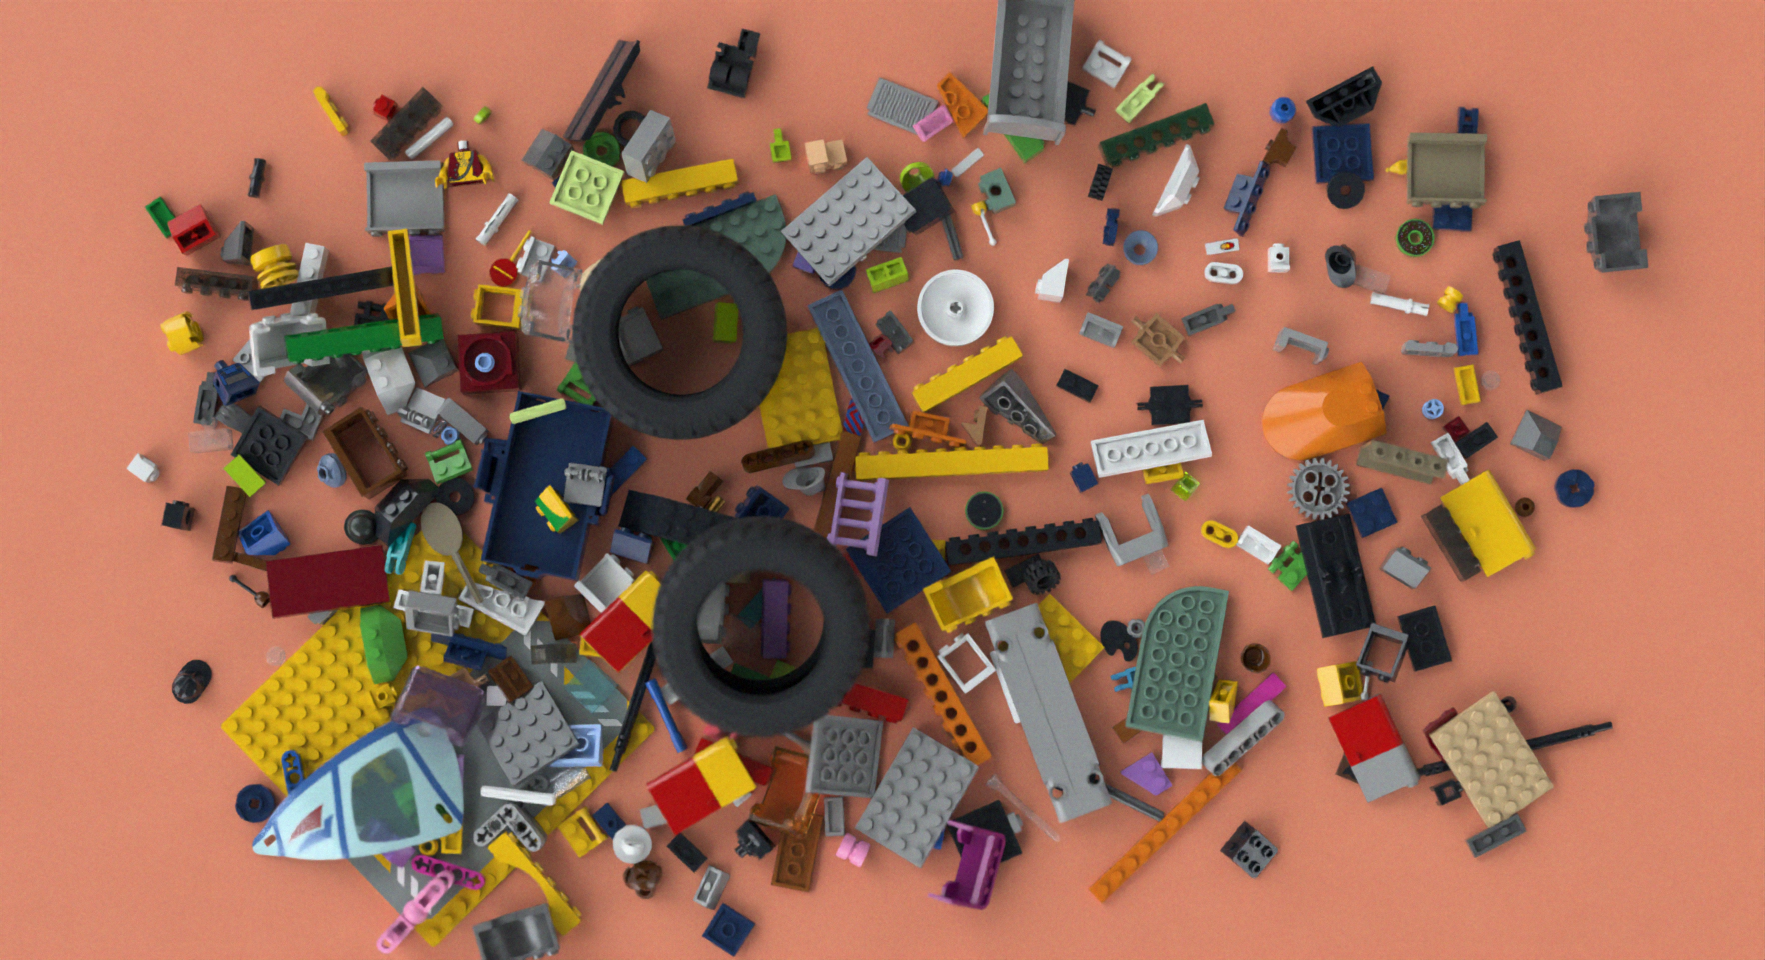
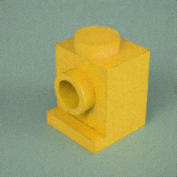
M389 683L366 692L373 711L398 702V691L395 686ZM382 692L386 695V698L384 700L380 699V694Z

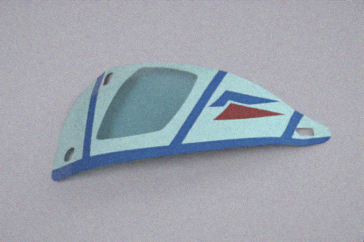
M422 708L396 718L358 739L323 764L294 789L273 812L265 827L253 840L252 848L254 852L261 855L316 860L353 858L414 846L459 831L463 822V791L460 771L451 740L437 714L431 709ZM420 725L428 726L431 730L430 736L426 738L419 736L417 728ZM436 804L444 806L453 818L452 823L448 824L442 819L435 809ZM271 834L275 835L276 841L267 847L263 840Z

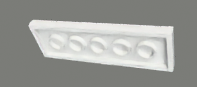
M1204 420L1091 441L1099 478L1212 457Z

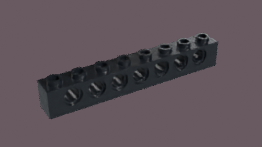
M1520 240L1497 246L1493 249V260L1499 267L1498 277L1504 284L1503 294L1505 299L1509 301L1510 307L1508 310L1510 317L1514 318V331L1516 336H1519L1521 342L1519 344L1520 352L1524 354L1526 359L1524 363L1525 369L1531 376V389L1535 391L1536 395L1563 387ZM1507 259H1510V260L1513 261V263H1514V267H1513V268H1510V267L1507 266V264H1506V260H1507ZM1512 277L1519 280V286L1512 284ZM1518 295L1524 298V304L1518 303ZM1523 314H1527L1530 317L1529 323L1523 321ZM1528 332L1534 333V341L1528 338ZM1534 350L1539 351L1540 359H1536L1533 356ZM1539 368H1542V369L1545 370V372H1546L1545 378H1543V377H1541V376L1539 375V373H1538Z
M1093 518L1082 519V523L1077 524L1072 520L1063 522L1062 526H1056L1055 523L1045 524L1044 528L1037 529L1036 526L1025 527V531L1020 532L1017 531V528L1006 530V534H999L998 531L988 532L985 537H980L979 534L968 535V539L963 540L960 537L949 538V542H946L945 545L948 566L985 561L992 557L994 559L1100 545L1102 541L1099 521H1094ZM1077 528H1082L1085 531L1084 538L1076 537L1075 530ZM1058 531L1065 532L1066 539L1064 541L1057 540L1056 533ZM1042 533L1047 536L1045 544H1040L1037 541L1038 534ZM1020 536H1025L1028 539L1027 546L1022 547L1018 544ZM999 540H1008L1009 547L1001 549L999 547ZM985 541L990 544L988 552L980 550L979 545L981 542ZM964 544H968L971 547V553L968 555L963 554L960 550Z

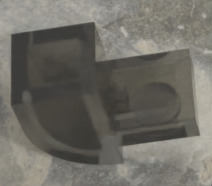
M576 643L531 646V665L577 663Z

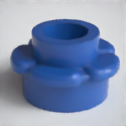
M947 168L944 171H940L937 181L940 182L941 187H949L953 172L948 171Z

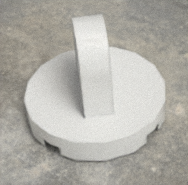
M638 825L624 826L615 834L613 839V850L616 856L621 861L629 864L643 861L649 855L652 848V840L649 833Z

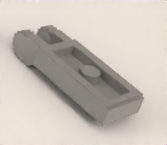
M1408 340L1401 346V353L1408 355L1449 358L1458 351V346L1451 342H1447L1445 345H1438L1437 342H1426L1424 344L1419 343L1417 340Z

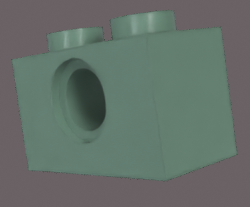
M1001 168L980 176L978 187L981 193H985L987 197L985 202L989 211L992 210L994 214H997L1015 206L1016 201ZM992 188H998L1000 189L1001 194L998 196H994L991 194L990 190Z

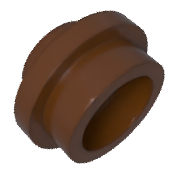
M1524 497L1516 502L1515 510L1520 516L1527 517L1534 512L1535 505L1531 499ZM1524 503L1528 505L1527 511L1522 508Z

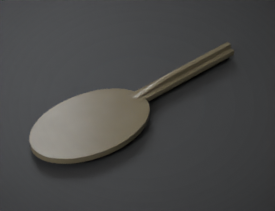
M441 503L429 504L421 515V528L426 541L436 552L452 556L476 603H482L484 600L458 552L463 543V531L459 519L446 505Z

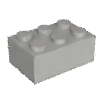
M652 110L648 112L621 153L627 175L646 183L650 177L655 175L658 165L664 161L669 148L674 146L676 140L669 117Z

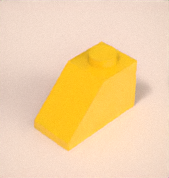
M1219 679L1209 701L1210 721L1230 722L1235 708L1238 688L1237 681Z

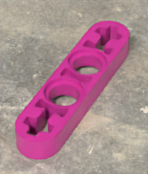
M416 855L411 862L412 868L415 871L432 877L438 875L434 871V867L438 863L444 866V870L450 871L452 874L454 870L459 869L462 871L463 877L459 881L455 880L454 884L473 890L482 888L486 881L485 876L481 872L431 856ZM423 858L424 863L431 864L430 872L427 871L429 867L422 866L419 868V864L416 863L417 860ZM467 872L470 873L468 877L475 878L476 876H479L478 880H480L481 883L476 884V886H474V882L471 880H467L466 883H464V881L467 878ZM442 876V877L440 878V879H442V880L448 882V878H447V877Z

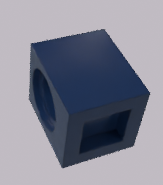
M1081 462L1072 467L1073 471L1070 472V475L1079 493L1098 485L1088 463L1083 465Z

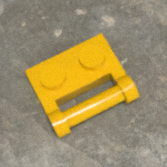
M586 806L557 826L579 858L608 838L594 822ZM580 817L584 819L597 838L596 840H591L577 819Z

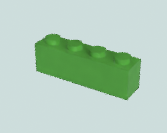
M990 93L982 98V103L987 109ZM1004 134L1024 164L1044 150L1043 145L1045 143L1043 139Z

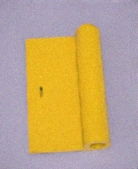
M1489 469L1440 497L1487 577L1522 557L1528 559L1535 555L1534 550L1537 548Z

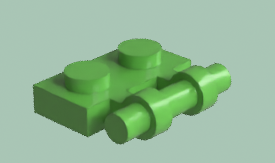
M1292 541L1289 546L1286 545L1278 558H1274L1271 562L1272 565L1268 568L1272 574L1277 569L1282 572L1277 579L1290 591H1293L1307 575L1302 552L1299 554L1295 553V549L1299 546L1295 541ZM1290 556L1293 561L1285 567L1283 563Z

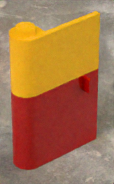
M645 570L579 634L581 639L589 647L593 648L618 674L653 641V609L660 583L657 581L659 578L653 571L648 572Z
M724 737L646 783L649 793L674 835L684 831L756 788L737 755L735 749L738 746L733 738Z

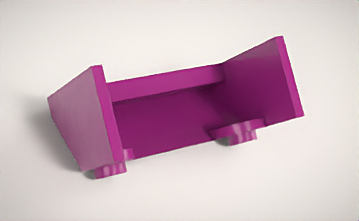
M948 820L947 824L959 827L957 838L960 843L965 844L955 881L946 882L942 887L941 895L929 893L928 897L952 905L984 910L989 905L1005 846V836L987 829Z

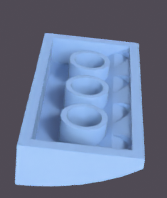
M569 725L580 746L547 767L602 766V725Z

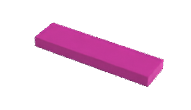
M1272 672L1234 708V713L1229 723L1218 722L1216 725L1227 735L1261 704L1268 700L1272 701L1287 686Z

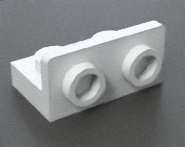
M531 236L530 240L525 242L523 258L520 257L516 268H518L519 274L542 282L555 246Z

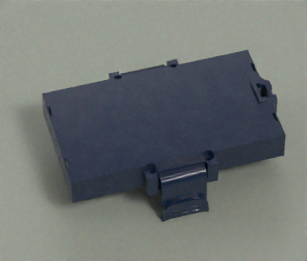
M518 391L514 412L558 399ZM565 400L567 408L515 424L511 422L506 447L496 445L494 454L499 456L498 458L486 452V450H481L482 454L473 487L486 492L484 502L493 505L481 561L513 568L516 574L523 577L529 576L541 580L545 576H553L579 581L591 525L600 527L602 519L600 516H605L608 512L614 486V477L611 476L612 470L604 467L614 417L602 407ZM569 463L607 468V480L605 479L602 505L594 506L566 502L579 521L561 534L556 531L552 532L547 525L549 520L545 515L542 517L536 510L538 505L535 500L548 486L557 489L564 499L567 479L565 469L568 468ZM526 564L540 567L535 572L524 570Z

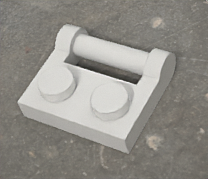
M1099 39L1082 70L1115 88L1132 58L1121 55L1106 46ZM1099 51L1122 63L1121 67L1119 68L1098 56Z

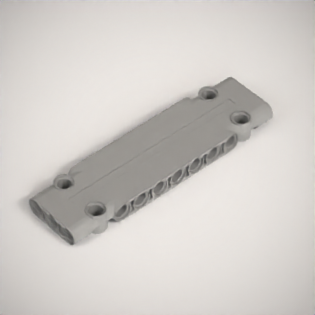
M1034 603L986 621L985 625L996 651L1000 669L1059 822L1071 820L1112 804L1103 775L1098 766L1097 756L1038 604ZM1041 627L1044 630L1042 638L1035 637V628ZM1000 641L1007 642V651L1001 652L998 649L997 645ZM1092 773H1096L1099 776V781L1096 784L1089 782V776ZM1055 787H1061L1063 790V794L1059 798H1055L1052 794Z

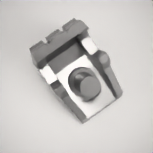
M235 403L227 406L221 405L219 412L217 411L215 414L218 421L241 433L244 432L252 418L251 415Z

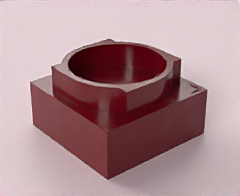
M515 331L458 335L460 392L462 394L521 391L518 334ZM488 353L494 358L495 365L491 371L481 372L476 368L475 360L478 355Z

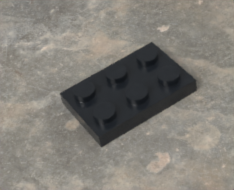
M1435 605L1397 616L1402 633L1409 635L1411 639L1407 651L1414 672L1452 661Z

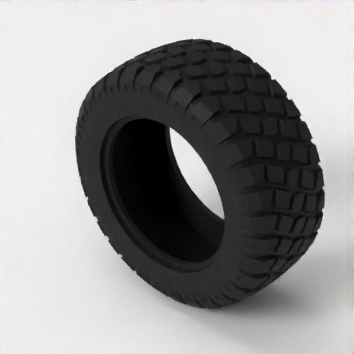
M686 225L664 226L640 232L624 240L610 250L593 268L580 291L576 303L572 329L573 347L580 373L590 392L602 407L617 420L641 433L658 438L674 440L696 439L722 432L739 423L752 413L768 395L777 380L785 357L787 344L786 314L780 293L771 275L762 263L741 244L723 234L701 227ZM691 270L711 277L720 283L732 296L741 315L743 343L737 362L725 378L711 388L701 392L678 395L662 392L649 386L631 370L621 350L619 323L628 298L643 282L666 271Z
M767 516L745 517L722 523L707 530L690 542L679 553L667 570L656 595L652 618V637L657 662L665 681L679 701L706 723L729 733H737L738 735L749 737L754 735L773 737L774 734L784 735L792 733L794 730H801L812 725L813 721L820 720L830 713L829 710L836 707L850 691L862 669L867 653L870 630L869 612L864 590L853 567L838 548L824 536L807 526L791 520ZM756 570L779 572L794 578L813 594L824 615L822 634L811 656L794 671L777 678L765 680L743 678L722 668L705 649L697 624L705 601L720 584L735 575Z

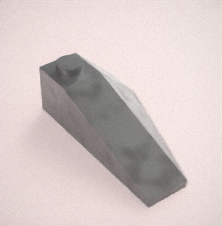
M1013 369L999 377L979 397L991 412L996 415L999 413L1007 418L1008 423L1011 425L1014 423L1021 427L1025 434L1041 444H1044L1056 435L1029 388Z

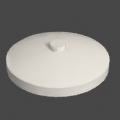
M947 270L935 275L924 285L918 298V318L924 331L933 340L947 346L968 345L979 339L990 326L994 313L992 294L987 285L978 276L964 270Z

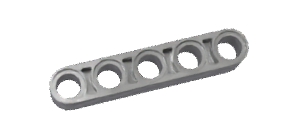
M1271 700L1265 701L1208 750L1202 757V764L1214 776L1221 775L1280 724L1284 719L1285 713Z

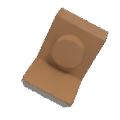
M980 406L979 410H975L973 421L977 422V424L961 423L977 446L982 445L987 407Z

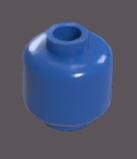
M1287 97L1276 99L1270 107L1271 118L1280 124L1289 122L1296 112L1294 102Z

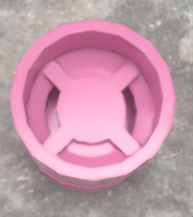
M846 833L836 856L844 860L849 858L850 863L860 867L871 844L863 840L858 842L856 837Z

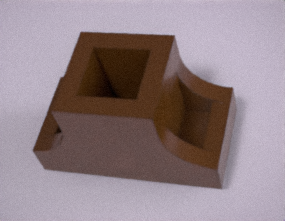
M1283 128L1280 129L1274 141L1270 139L1265 147L1267 153L1262 161L1267 166L1272 163H1278L1285 167L1297 148L1288 141V131Z

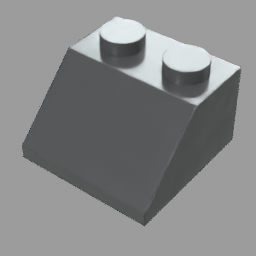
M541 129L522 161L554 181L566 163L571 150L573 151L574 148L572 144L556 134Z

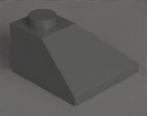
M240 221L221 248V258L228 264L250 265L254 228L246 221Z
M440 339L437 343H428L408 353L425 388L459 371L444 339Z
M1526 410L1510 444L1546 461L1551 458L1559 441L1561 426Z

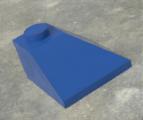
M269 510L239 530L238 536L248 555H276L290 545L286 533Z

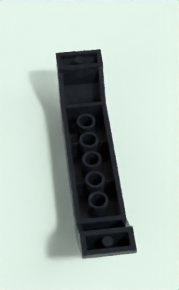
M629 490L618 527L688 545L707 530L739 518L665 497Z

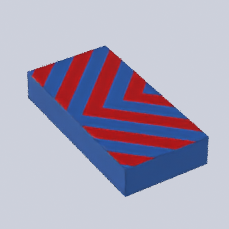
M850 398L842 430L861 436L864 422L852 398Z

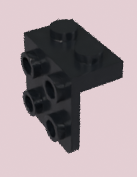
M1244 821L1220 851L1234 861L1249 876L1256 878L1275 856L1278 849L1257 829Z

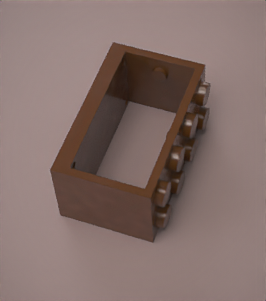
M360 407L322 432L361 496L370 500L407 477L408 473L406 470H408V467L403 460L397 457L398 451L394 444L387 441L388 434L384 428L377 425L376 422L379 420L375 413ZM362 419L366 420L377 438L378 444L382 446L396 469L395 472L371 487L338 435Z

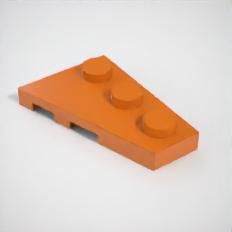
M949 72L936 87L964 139L988 115V109Z

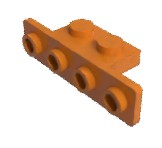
M915 410L911 412L909 427L898 424H891L889 427L898 435L908 433L912 434V438L921 440L926 437L930 438L933 443L942 444L943 441L955 448H960V446L965 445L967 440L947 436L949 418Z

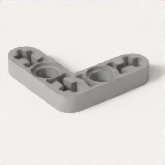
M508 803L502 806L473 836L475 844L482 847L490 844L506 828L510 827L530 851L540 850L545 843L543 835L515 803ZM508 809H513L512 815L506 818L502 817L509 812ZM495 819L501 823L499 830L493 827L492 823ZM520 822H524L527 825L525 832L519 830L518 825ZM488 831L491 832L485 837V840L481 841V834L487 833ZM530 832H532V834H530L529 837H525V835H527V834H529ZM537 838V845L533 846V839Z

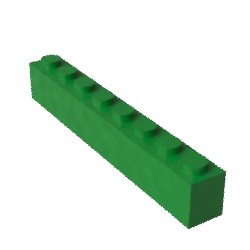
M438 313L419 315L422 342L432 344L439 342L440 339H444L441 316ZM398 319L284 335L287 359L293 364L303 363L307 359L320 361L327 356L340 358L343 357V354L347 353L359 355L362 354V351L367 350L379 352L382 350L381 348L387 347L389 349H399L402 345Z

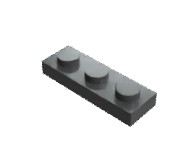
M1514 814L1465 841L1473 857L1476 858L1523 834L1527 830L1519 815Z

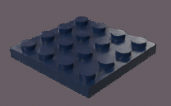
M911 507L882 525L877 557L867 555V551L864 548L852 546L846 548L887 614L922 592L924 588L933 585L952 572ZM869 534L861 538L860 540L865 541L866 539H869Z

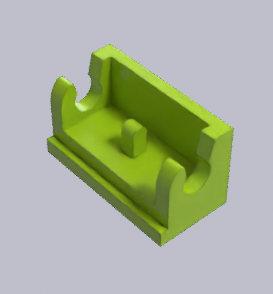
M902 257L866 269L873 293L909 281Z
M717 302L715 304L713 342H736L738 307L735 303Z
M241 454L223 468L249 497L266 484V481L244 460Z

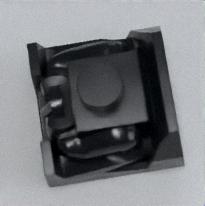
M751 817L736 831L739 846L734 850L741 858L748 854L749 856L753 855L762 859L776 847Z

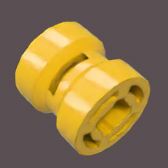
M1448 286L1444 291L1445 295L1440 297L1437 304L1445 311L1453 313L1456 309V302H1460L1464 296L1458 290Z

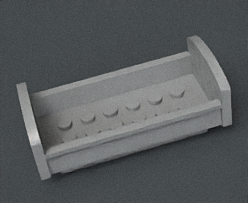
M998 0L988 117L983 135L993 132L1055 141V145H1059L1066 133L1064 119L1075 0Z

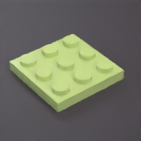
M571 150L549 203L603 225L625 172Z

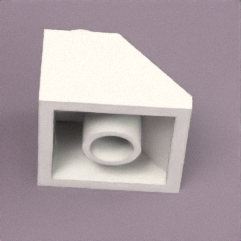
M1064 259L1044 273L1042 279H1038L1035 293L1038 294V299L1061 302L1069 259Z

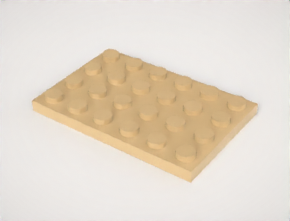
M1494 691L1429 734L1487 828L1511 817L1554 787Z

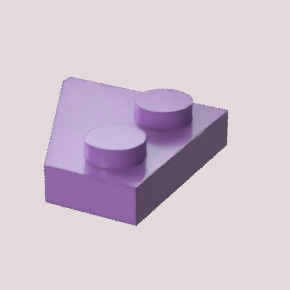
M1152 752L1120 771L1123 776L1155 796L1172 786Z

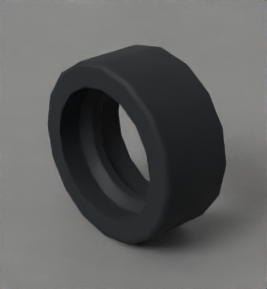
M625 111L615 119L613 125L614 135L618 143L626 147L630 141L621 134L620 129L623 122L628 119H636L642 123L645 116L636 111Z

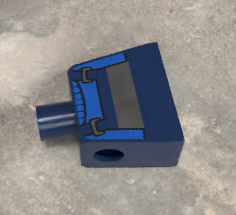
M220 360L214 365L217 371L214 375L213 384L224 406L256 395L260 382L240 363L228 366L224 360Z

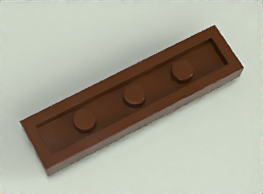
M226 487L212 556L214 562L233 564L246 499V492L242 488Z

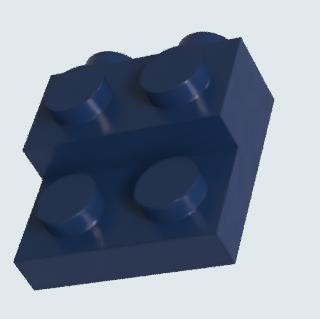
M756 485L748 489L746 500L744 503L740 502L734 510L736 514L734 516L739 519L753 516L783 518L790 508Z

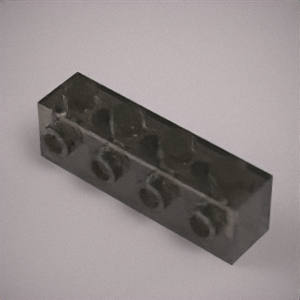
M422 87L370 142L387 159L396 158L401 153L400 149L405 144L409 145L414 140V135L418 131L424 130L428 125L427 122L441 112L442 105Z
M177 267L174 286L181 289L183 293L193 294V291H198L200 295L212 296V293L219 294L221 298L230 299L231 296H238L239 300L249 301L247 291L257 290L258 279L254 276Z
M1441 504L1422 514L1421 518L1459 581H1466L1481 572L1479 568L1481 564L1470 553L1471 547L1468 542L1461 538V531L1456 523L1453 524L1449 518L1451 517L1449 510Z

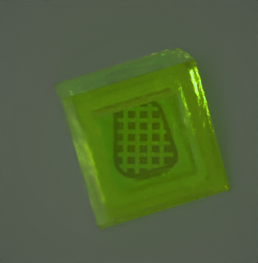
M1185 471L1183 478H1179L1171 490L1182 500L1186 501L1200 483Z

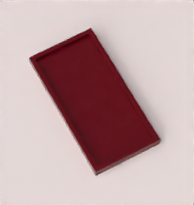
M383 545L266 561L273 619L390 602Z

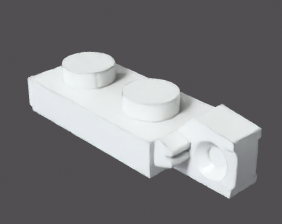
M1449 433L1432 441L1431 445L1438 457L1449 460L1447 472L1452 479L1457 478L1461 485L1468 482L1470 479L1465 473L1469 471L1468 465Z

